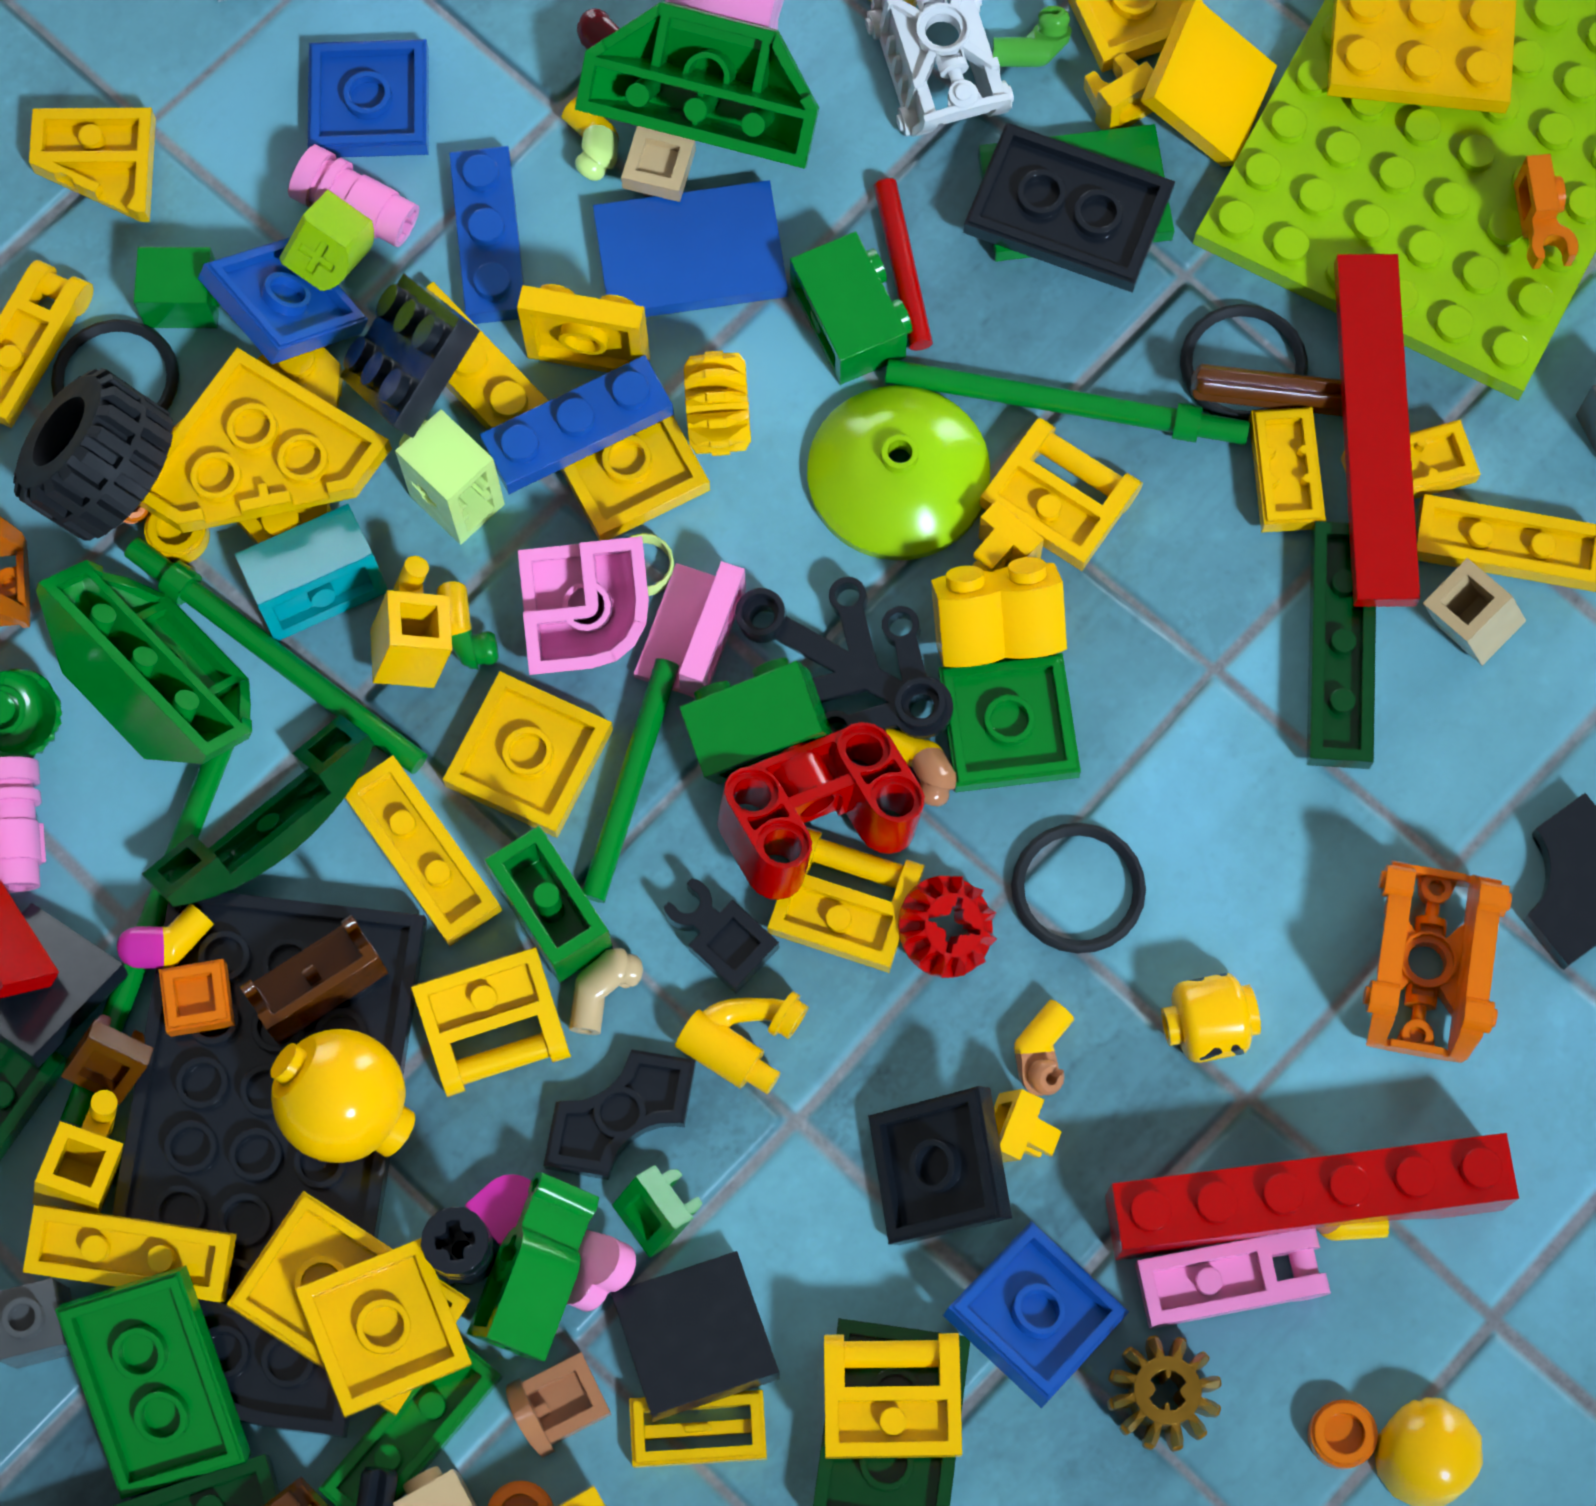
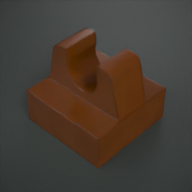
M103 1014L97 1020L94 1019L66 1060L61 1077L94 1093L100 1090H109L115 1094L120 1105L147 1068L154 1048L145 1044L143 1033L136 1029L131 1036H128L110 1027L111 1017Z

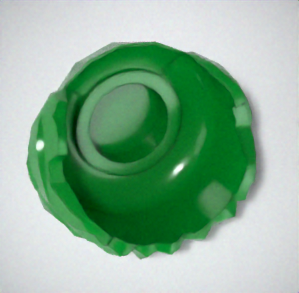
M14 668L0 671V757L20 756L34 758L36 754H42L50 742L55 741V733L62 724L60 719L62 715L61 700L49 681L33 670Z

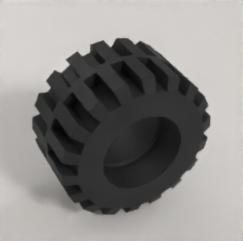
M101 368L100 370L93 369L88 371L61 390L50 401L32 426L21 448L14 472L15 496L32 509L84 541H91L95 537L98 539L106 535L128 518L141 504L161 473L173 437L171 434L173 420L169 417L170 413L107 369Z

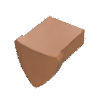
M582 1352L523 1382L518 1378L507 1384L506 1387L508 1403L516 1423L530 1445L542 1458L555 1452L552 1445L612 1415Z

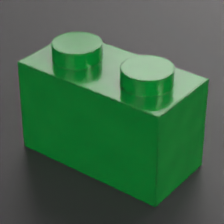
M856 231L790 258V285L840 385L887 366L889 359L901 360L906 358L907 334L912 332L911 320L904 304L899 298L891 301L883 285L884 282H887V275L880 256L874 248L865 249Z
M778 658L765 662L752 670L754 678L733 686L730 685L729 681L709 684L694 692L695 701L680 706L704 778L718 785L727 781L731 773L739 768L748 767L776 756L794 745L809 743L832 734L810 670L798 661L789 663L787 658Z
M540 825L484 859L493 882L559 983L592 963L605 950L613 949L609 930Z

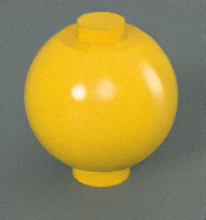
M349 1029L321 1031L308 1036L297 1045L295 1043L287 1045L273 1063L271 1077L274 1080L271 1091V1103L274 1118L287 1141L301 1153L319 1161L345 1163L362 1159L373 1151L378 1152L384 1157H389L396 1153L408 1139L414 1127L415 1113L404 1106L406 1087L403 1074L390 1051L369 1035Z

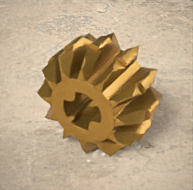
M1156 1335L1147 1338L1145 1346L1148 1361L1133 1347H1128L1122 1353L1124 1362L1134 1374L1116 1369L1112 1370L1109 1374L1108 1381L1114 1386L1128 1390V1393L1110 1398L1107 1401L1108 1408L1111 1411L1131 1409L1133 1415L1127 1418L1119 1427V1430L1125 1436L1132 1433L1140 1423L1147 1427L1142 1439V1447L1144 1449L1152 1450L1155 1448L1160 1432L1164 1430L1170 1450L1172 1452L1179 1451L1183 1448L1184 1442L1181 1426L1196 1440H1201L1207 1435L1205 1425L1195 1413L1214 1418L1220 1414L1221 1406L1201 1396L1202 1393L1219 1389L1222 1385L1219 1376L1199 1379L1196 1372L1202 1369L1210 1358L1202 1351L1189 1363L1182 1360L1187 1348V1341L1184 1338L1177 1337L1170 1346L1168 1356H1165L1159 1337ZM1159 1377L1161 1385L1168 1379L1176 1383L1179 1388L1173 1396L1174 1402L1178 1405L1176 1410H1170L1168 1402L1160 1409L1152 1403L1150 1397L1156 1390L1154 1384L1150 1381L1152 1378Z

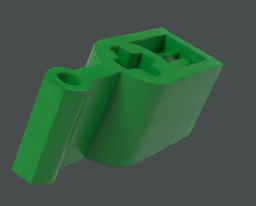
M536 1172L530 1183L528 1197L518 1223L507 1234L496 1255L467 1330V1335L523 1358L539 1361L546 1360L579 1272L581 1257L578 1250L589 1221L596 1212L599 1201L598 1196L543 1172Z

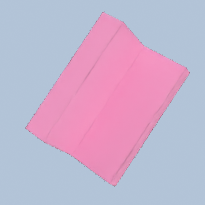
M721 561L716 576L676 563L634 671V678L648 682L655 659L662 658L679 665L673 691L695 698V691L711 684L736 618L735 610L737 603L746 591L745 569Z

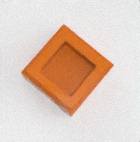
M224 959L159 969L166 1033L170 1037L235 1026L228 965Z

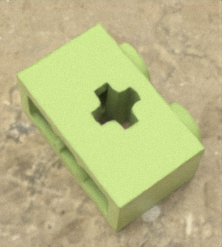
M442 409L428 421L424 420L414 438L404 433L395 452L410 497L461 545L505 505L494 459Z

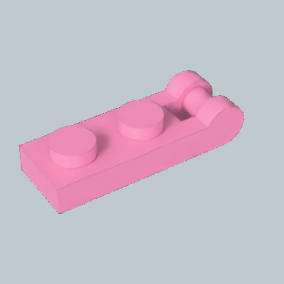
M1316 1228L1272 1234L1137 1260L1135 1267L1149 1329L1288 1302L1310 1300L1331 1294L1327 1274L1319 1273L1314 1250L1320 1248ZM1289 1256L1294 1278L1277 1281L1272 1258Z

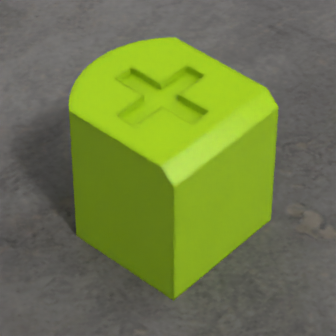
M327 190L301 217L279 257L281 264L320 291L332 289L339 285L371 250L374 242L372 220Z

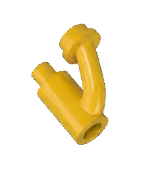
M794 991L785 1000L746 997L723 1000L710 1005L704 1011L698 1009L682 1029L675 1043V1048L739 1089L748 1082L765 1094H769L779 1079L781 1072L761 1060L765 1052L763 1049L739 1035L730 1027L741 1022L770 1021L768 1033L773 1036L779 1033L789 1039L801 1024L809 1006L799 1001L801 995Z

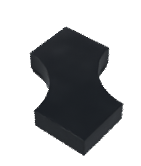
M1586 793L1545 821L1532 833V838L1543 857L1545 883L1539 902L1523 921L1563 970L1596 947V805Z
M632 1049L622 1073L604 1091L584 1100L556 1102L545 1154L544 1168L609 1180L617 1158L637 1137L658 1128L685 1127L696 1060Z

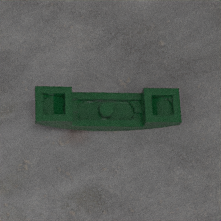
M340 714L292 753L304 772L209 848L191 834L143 872V877L173 907L215 897L254 879L296 850L330 817L359 777L374 746L373 741L365 732Z

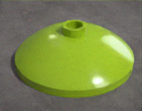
M905 385L883 386L864 391L849 398L833 410L823 421L816 432L809 451L807 462L808 490L813 506L821 521L835 537L847 546L879 559H918L938 553L951 546L966 534L976 522L983 509L979 505L980 497L990 483L989 454L986 443L976 424L959 406L949 399L930 390ZM901 449L908 452L911 458L904 463H896L888 455L894 450Z

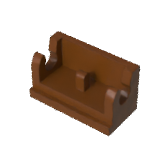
M352 915L342 920L340 927L254 982L250 979L240 986V989L257 1012V1016L278 1045L388 974L377 952L369 943Z

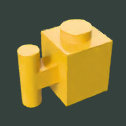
M410 556L405 560L393 590H387L370 628L373 683L434 688L452 652L449 596L424 594L423 582L429 571V565L420 556Z
M100 1090L92 1096L90 1108L81 1128L59 1122L35 1179L32 1204H43L95 1213L101 1212L118 1171L123 1143L108 1138L113 1131L118 1104L117 1097L113 1092Z

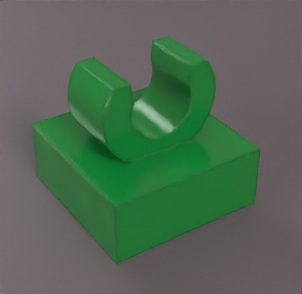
M656 1165L635 1176L612 1204L649 1258L667 1248L692 1221L693 1215L702 1205L699 1197L683 1204L672 1187L683 1176L678 1169L668 1170L661 1174Z

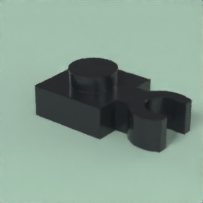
M691 878L687 882V890L699 900L698 908L694 912L687 914L680 912L673 904L668 902L664 906L666 918L675 928L682 931H695L698 934L688 945L689 952L736 994L780 948L779 941L734 900H731L719 913L713 907L711 893L706 885L699 880Z

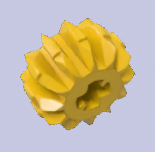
M723 350L706 351L703 355L689 356L684 365V387L690 447L696 454H712V456L730 455V452L746 451L751 442L745 360L739 353H723Z

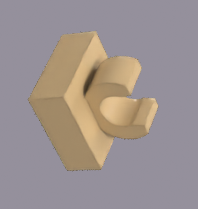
M637 126L621 176L622 188L643 193V197L656 196L680 202L696 152L695 141Z

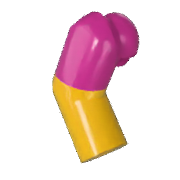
M189 904L168 927L136 926L126 929L117 940L118 955L123 963L133 968L164 969L174 967L214 924L198 908Z

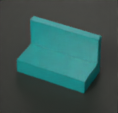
M349 504L234 554L270 633L277 641L383 595L388 590L375 557Z

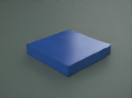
M427 39L309 43L308 148L316 144L334 153L336 158L429 155V48Z
M290 237L205 263L198 277V280L271 364L360 335L368 322V318L339 285L329 290L320 291L281 264L279 257Z
M1030 1221L947 1308L942 1316L1042 1409L1126 1317L1129 1311Z

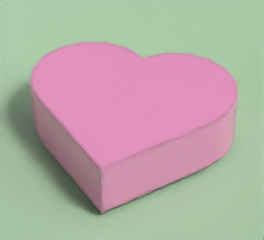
M586 1230L578 1250L581 1257L579 1272L567 1304L581 1311L589 1312L598 1308L604 1302L609 1292H616L622 1289L630 1281L636 1266V1254L633 1247L609 1235Z

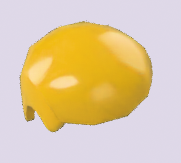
M1425 1397L1420 1401L1412 1400L1402 1406L1378 1434V1441L1374 1450L1377 1475L1393 1497L1411 1506H1445L1462 1495L1476 1480L1483 1465L1482 1436L1465 1411L1442 1398Z

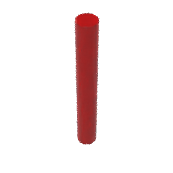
M885 178L877 181L873 187L897 295L904 304L912 324V332L907 334L909 349L914 351L929 348L933 341L897 181L893 178Z

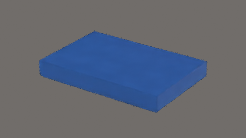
M770 180L683 192L680 202L653 196L593 205L606 295L622 296L633 301L638 306H643L645 308V317L788 297V285Z

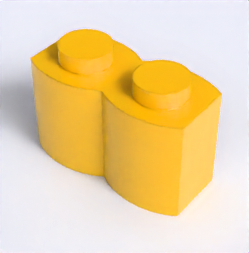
M1023 557L1011 561L1008 567L993 572L983 571L976 566H958L947 571L946 575L931 580L936 646L943 667H973L990 664L1004 658H1038L1067 650L1063 581L1055 563H1046L1044 560L1036 557Z

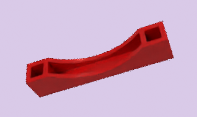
M1507 1133L1112 1183L1105 1195L1115 1261L1179 1253L1242 1239L1321 1227L1392 1220L1442 1219L1503 1211L1519 1199Z

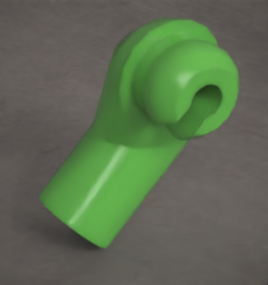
M1048 6L1039 12V24L1026 37H993V58H998L1000 67H1042L1047 65L1069 43L1072 29L1068 25L1070 22L1068 12L1059 6Z

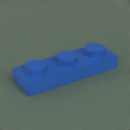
M509 146L449 152L465 315L474 324L519 319L517 305L522 285H524Z
M646 355L479 435L485 451L494 459L496 471L508 494H511L673 416L674 410L672 402Z

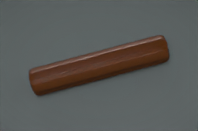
M1200 364L1192 373L1191 395L1196 400L1272 409L1313 407V413L1343 416L1341 379Z

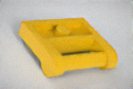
M1040 417L1034 422L983 492L979 505L987 510L996 500H999L1044 539V548L1080 571H1083L1119 518L1131 506L1140 492L1143 482L1129 473L1122 477L1054 434L1056 427ZM1040 455L1045 456L1108 496V498L1101 505L1035 463L1034 460Z
M806 827L813 843L803 884L799 891L791 897L776 901L767 927L768 932L771 935L889 973L900 943L898 920L901 906L909 892L921 882L925 865L906 859L904 865L822 839L821 831ZM814 862L895 888L896 890L892 902L810 876L808 875L810 868Z
M536 946L411 987L447 1097L465 1092L466 1084L549 1057H551L552 1063L571 1057ZM536 1015L538 1016L542 1033L459 1060L456 1059L451 1043Z
M938 1333V1340L844 1341V1334L824 1335L825 1459L962 1456L959 1333ZM938 1367L939 1386L845 1387V1368Z

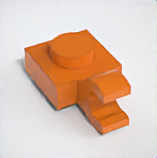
M1551 154L1526 156L1514 182L1522 235L1523 238L1529 239L1527 249L1528 263L1532 269H1540L1545 259L1543 247L1551 245L1560 250L1563 265L1571 266L1578 253V240L1575 234L1569 228L1561 225L1556 218L1558 213H1562L1565 209L1566 190L1564 180L1561 176L1554 175Z

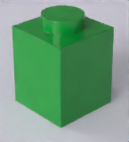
M138 247L134 305L145 325L150 328H218L219 306L221 305L198 280L203 265L216 260L211 247Z

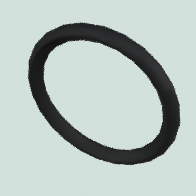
M1246 304L1223 306L1209 312L1197 321L1186 335L1180 354V369L1183 382L1191 395V377L1194 371L1192 362L1196 343L1208 328L1227 318L1252 317L1265 321L1277 328L1288 340L1293 350L1295 374L1307 375L1308 372L1305 345L1291 324L1271 310L1257 305ZM1192 397L1203 409L1212 415L1249 421L1251 411L1234 410L1217 402L1201 401ZM1262 408L1257 410H1269L1272 408Z
M120 319L97 322L80 330L71 337L58 353L51 377L53 398L64 389L65 370L76 350L88 340L110 332H129L141 336L151 342L160 352L165 362L167 375L164 391L157 402L159 406L167 411L177 393L179 381L177 358L170 344L158 332L145 324Z
M1086 823L1062 824L1047 829L1032 839L1021 852L1015 864L1011 882L1013 904L1019 919L1028 931L1050 947L1059 951L1076 954L1097 952L1111 947L1124 938L1137 923L1144 908L1146 895L1144 872L1138 857L1129 845L1113 832L1100 826ZM1069 836L1095 838L1118 852L1126 863L1132 878L1133 893L1131 905L1122 921L1107 934L1089 940L1062 938L1043 927L1031 913L1025 897L1024 883L1026 872L1036 854L1052 841Z

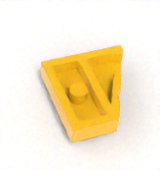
M151 107L33 108L29 164L33 172L139 222H150L156 118Z

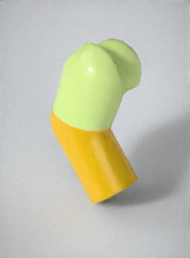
M575 97L564 108L561 117L583 137L581 145L583 152L575 159L576 169L587 179L598 181L604 177L606 170L613 169L617 162L619 136L615 127L606 118L575 110L577 99Z

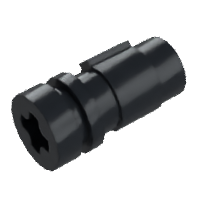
M448 1207L435 1213L427 1221L422 1231L421 1247L425 1259L435 1269L436 1274L450 1286H453L455 1283L473 1285L482 1282L489 1276L495 1261L493 1240L488 1227L475 1212L464 1207ZM464 1240L469 1242L471 1245L464 1247V1258H455L454 1254L459 1253L461 1249L460 1242Z

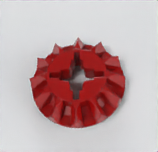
M935 876L920 882L909 892L901 906L898 929L905 953L919 969L935 977L954 978L965 976L966 973L986 962L984 957L989 947L997 940L993 935L992 920L997 912L990 909L982 896L984 889L972 886L963 880V876ZM954 910V921L957 924L963 925V929L968 930V932L963 935L951 936L947 942L945 941L946 930L937 927V923L928 921V919L947 916Z

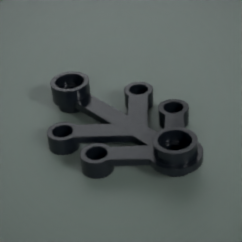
M842 577L836 580L829 590V600L833 611L841 618L848 650L787 617V611L782 599L770 589L756 588L748 591L739 599L735 616L745 637L757 643H768L776 640L833 672L812 678L821 703L862 692H868L886 702L885 704L849 715L839 710L826 712L825 715L829 725L840 722L848 727L851 724L865 722L875 724L884 729V731L886 729L898 728L905 735L916 739L934 737L949 725L954 710L953 700L949 690L942 682L926 676L917 641L921 633L918 616L912 609L905 606L893 607L885 613L882 619V630L885 639L896 648L901 681L878 667L864 612L868 604V597L864 585L858 579ZM852 589L859 593L858 601L851 606H843L837 602L839 594L844 590ZM767 611L774 615L773 623L766 628H757L752 624L754 617L760 612ZM898 619H907L912 622L913 626L908 634L897 636L890 631L892 623ZM920 700H927L934 705V709L928 717L917 718L911 714L912 706Z

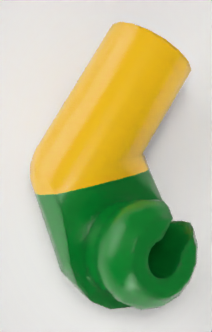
M456 581L441 584L436 590V595L449 596L452 650L461 664L470 669L479 670V665L495 664L499 659L495 634L490 631L473 634L466 586Z

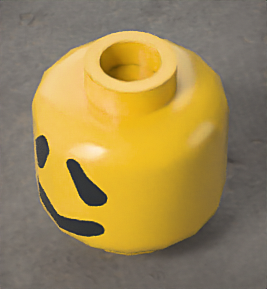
M1230 973L1177 983L1172 992V1006L1161 1008L1162 1025L1168 1045L1180 1044L1186 1058L1193 1063L1242 1055L1249 1050L1252 1036L1260 1035L1261 1033L1260 1013L1250 984L1242 986L1238 979Z

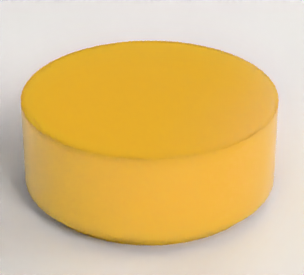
M152 513L148 515L145 522L144 534L147 543L174 563L179 560L185 564L190 563L201 556L208 546L210 539L209 528L182 533Z

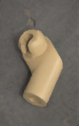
M623 948L608 949L578 974L574 987L569 1024L570 1031L586 1035L601 1034L605 997L618 986L622 988L634 987L641 980L643 964L637 955L627 954Z

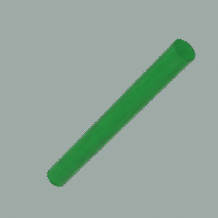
M655 659L582 889L588 900L598 903H605L679 670V665L670 660Z

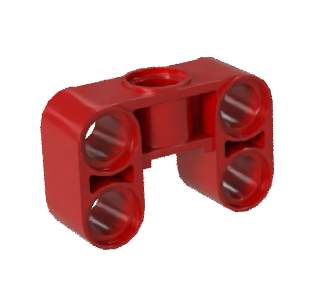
M860 722L851 724L842 730L809 743L794 745L776 756L748 767L739 768L731 773L725 782L717 826L750 886L765 898L780 900L789 898L797 893L804 881L813 843L804 823L834 811L837 812L838 816L846 813L859 836L869 848L880 853H897L907 848L914 838L924 807L925 796L914 774L884 729L875 724ZM852 760L863 761L870 766H861L852 762ZM749 804L757 807L759 810L749 811L739 805ZM882 810H892L898 813L900 817L889 816ZM781 855L789 859L790 862H776L769 856Z

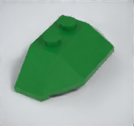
M661 1L585 51L575 110L803 169L808 164L820 109L779 30L667 1Z
M84 560L38 582L36 593L62 674L144 759L204 764L250 738L252 720H250L249 678L174 601L162 592L128 577L103 572V566L89 560Z

